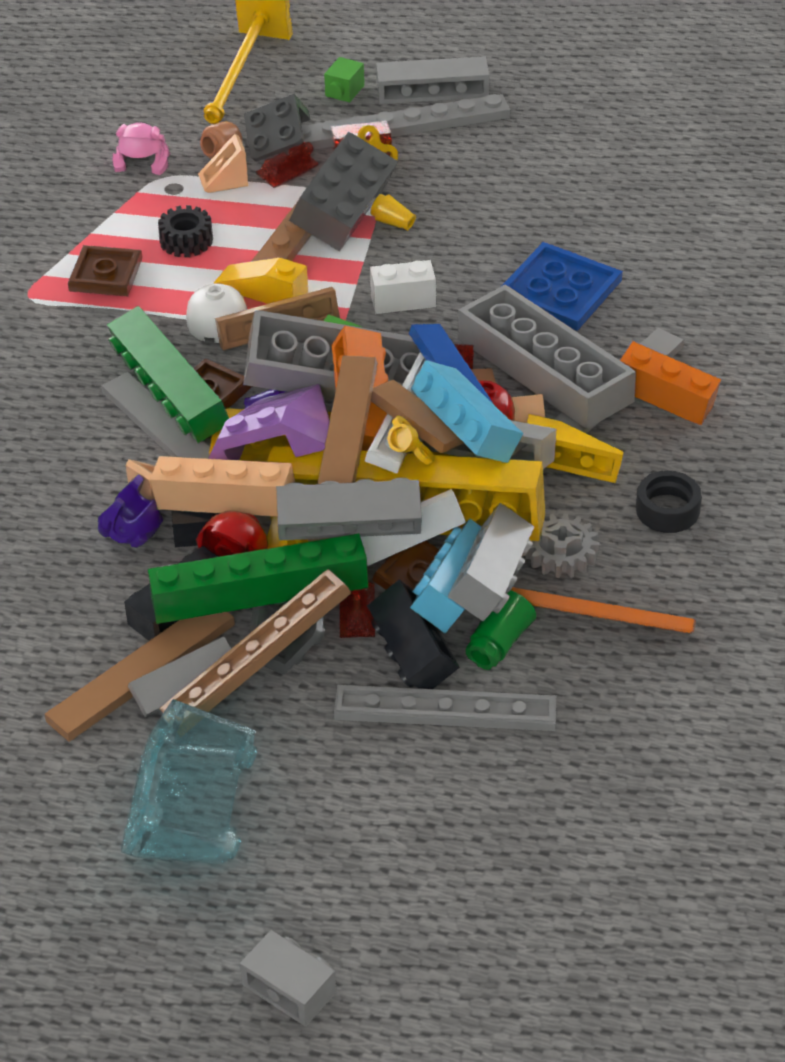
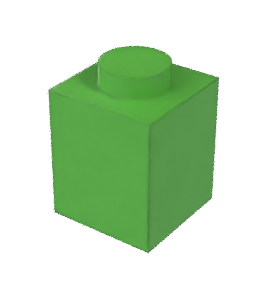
M339 57L324 73L325 96L350 103L365 86L364 63Z

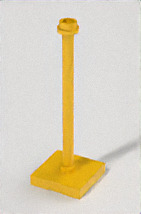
M235 0L239 32L247 33L213 103H208L204 108V118L207 122L217 124L223 119L225 115L223 106L258 35L290 40L293 32L289 0Z

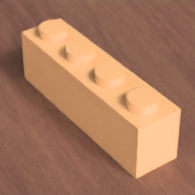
M159 456L150 482L158 510L208 513L237 511L251 515L278 517L276 486H285L288 483H293L295 478L292 463Z

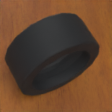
M658 471L651 473L641 480L637 488V516L644 525L655 531L677 533L687 530L697 522L700 515L701 488L693 478L681 472ZM659 495H673L680 497L687 504L679 508H664L657 506L650 499Z

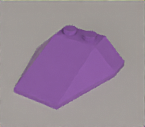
M316 384L259 399L225 422L208 459L239 460L246 444L281 435H286L295 457L323 451L330 418L320 385Z

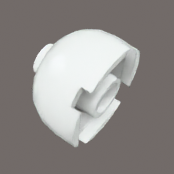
M210 284L201 287L194 292L187 305L186 320L190 334L201 341H205L204 337L214 338V342L219 343L215 318L247 310L246 302L242 295L231 286Z

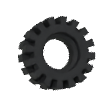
M186 205V209L177 206L176 211L172 208L168 209L167 214L163 213L161 219H158L160 244L163 250L166 249V253L171 254L174 252V255L177 257L184 253L185 257H190V253H194L196 256L200 254V250L205 252L208 250L207 246L211 247L213 240L212 222L206 210L201 212V208L197 206L193 210L191 205Z

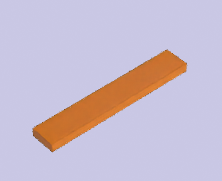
M511 588V591L522 595L532 606L689 634H692L695 629L696 620L692 618Z

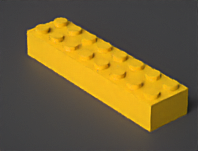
M273 445L267 462L292 463L295 482L302 483L303 485L318 484L324 450L295 457L291 446ZM361 451L356 482L362 479H370L375 482L391 481L395 478L419 480L421 502L452 489L465 522L472 519L480 526L484 524L496 507L502 503L534 526L529 540H540L545 518L542 461L509 460L508 463L489 458L434 455V461L427 465L419 460L415 454L407 453L396 474L365 462L368 451ZM464 523V524H462V525H460V526H458V527H460V528L462 529V527H463L466 523ZM453 529L439 535H449Z

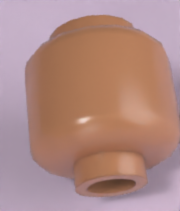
M228 121L207 126L203 130L200 140L203 153L212 159L234 134L240 137L243 144L242 134L238 127Z

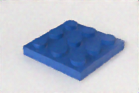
M542 242L503 285L506 284L573 330L578 331L622 281L623 271Z

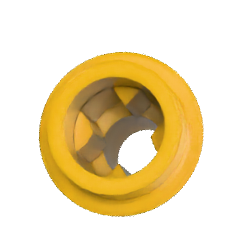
M383 194L378 195L370 210V214L375 217L376 221L407 231L416 220V215L411 213L410 210L390 194L386 196Z

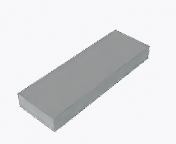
M223 636L130 682L128 688L144 717L159 711L161 706L226 654L231 647Z

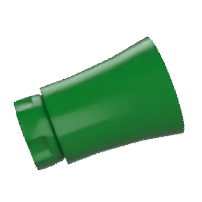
M510 590L507 593L510 597L498 614L492 611L484 621L481 620L470 637V643L466 647L465 653L468 659L473 661L478 667L486 670L496 667L499 661L505 658L521 634L536 619V612L532 604L514 591Z

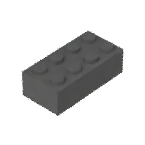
M348 131L300 196L289 221L336 250L341 251L371 208L376 197L380 195L387 185L398 161Z

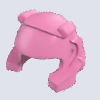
M139 122L128 126L123 124L118 128L116 132L117 137H119L118 146L116 147L117 152L116 154L113 153L115 172L126 170V163L124 162L126 157L144 158L155 154V161L151 165L152 173L157 175L164 173L168 167L167 158L170 153L165 143L164 135L160 134L159 128Z

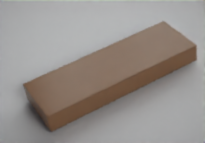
M390 380L373 388L371 402L393 418L397 415L405 418L416 429L418 437L441 454L464 443L421 399L395 380Z

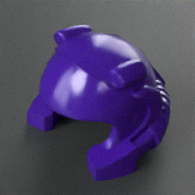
M139 474L118 493L114 502L98 517V532L103 537H111L112 540L118 543L130 544L134 548L142 546L153 537L163 522V517L160 515L156 501L154 499L148 500L140 494L144 479Z

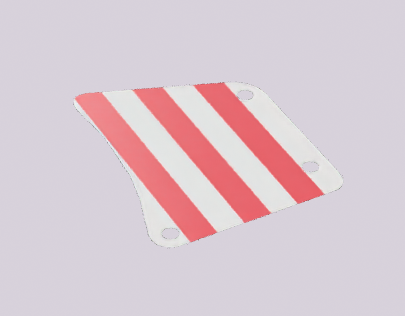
M170 176L155 180L138 191L35 282L28 290V298L35 303L48 306H76L127 311L139 306L146 314L186 320L188 301L194 292L203 286L214 284V281L228 265L251 262L297 203L307 187L248 181V186L207 193L204 191L198 176ZM172 183H177L184 187V190L177 195H170L164 191L165 187ZM186 205H191L193 210L196 206L201 208V212L206 210L211 217L213 233L211 247L207 246L208 250L205 252L200 250V254L196 256L194 253H190V257H185L184 253H181L180 257L174 255V252L168 254L166 249L163 250L161 248L158 219H161L163 213L167 214V210L171 208L176 211L177 206L186 209ZM371 208L341 251L311 235L292 260L307 266L308 293L328 287L335 289L340 319L345 321L376 224L375 217L370 214ZM83 245L142 251L143 259L128 296L69 291L68 281ZM242 296L246 302L247 309L266 305V303Z

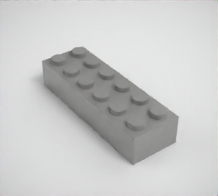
M506 284L458 309V336L462 343L535 394H543L545 401L585 429L591 428L635 402V370Z
M255 310L249 332L243 385L289 392L319 384L323 397L334 400L336 388L332 344L344 325ZM355 327L381 333L382 347L386 350L384 368L385 373L388 375V381L395 380L400 385H403L420 353L411 336Z

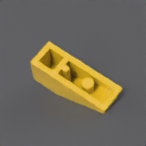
M283 258L232 264L226 267L214 281V284L231 286L244 297L269 304L308 293L307 266Z
M528 414L526 423L557 429L554 461L547 468L616 483L623 451L562 421Z

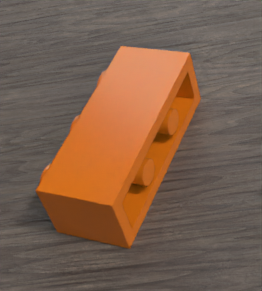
M632 341L620 359L621 362L636 371V398L693 423L702 425L714 406L721 379Z

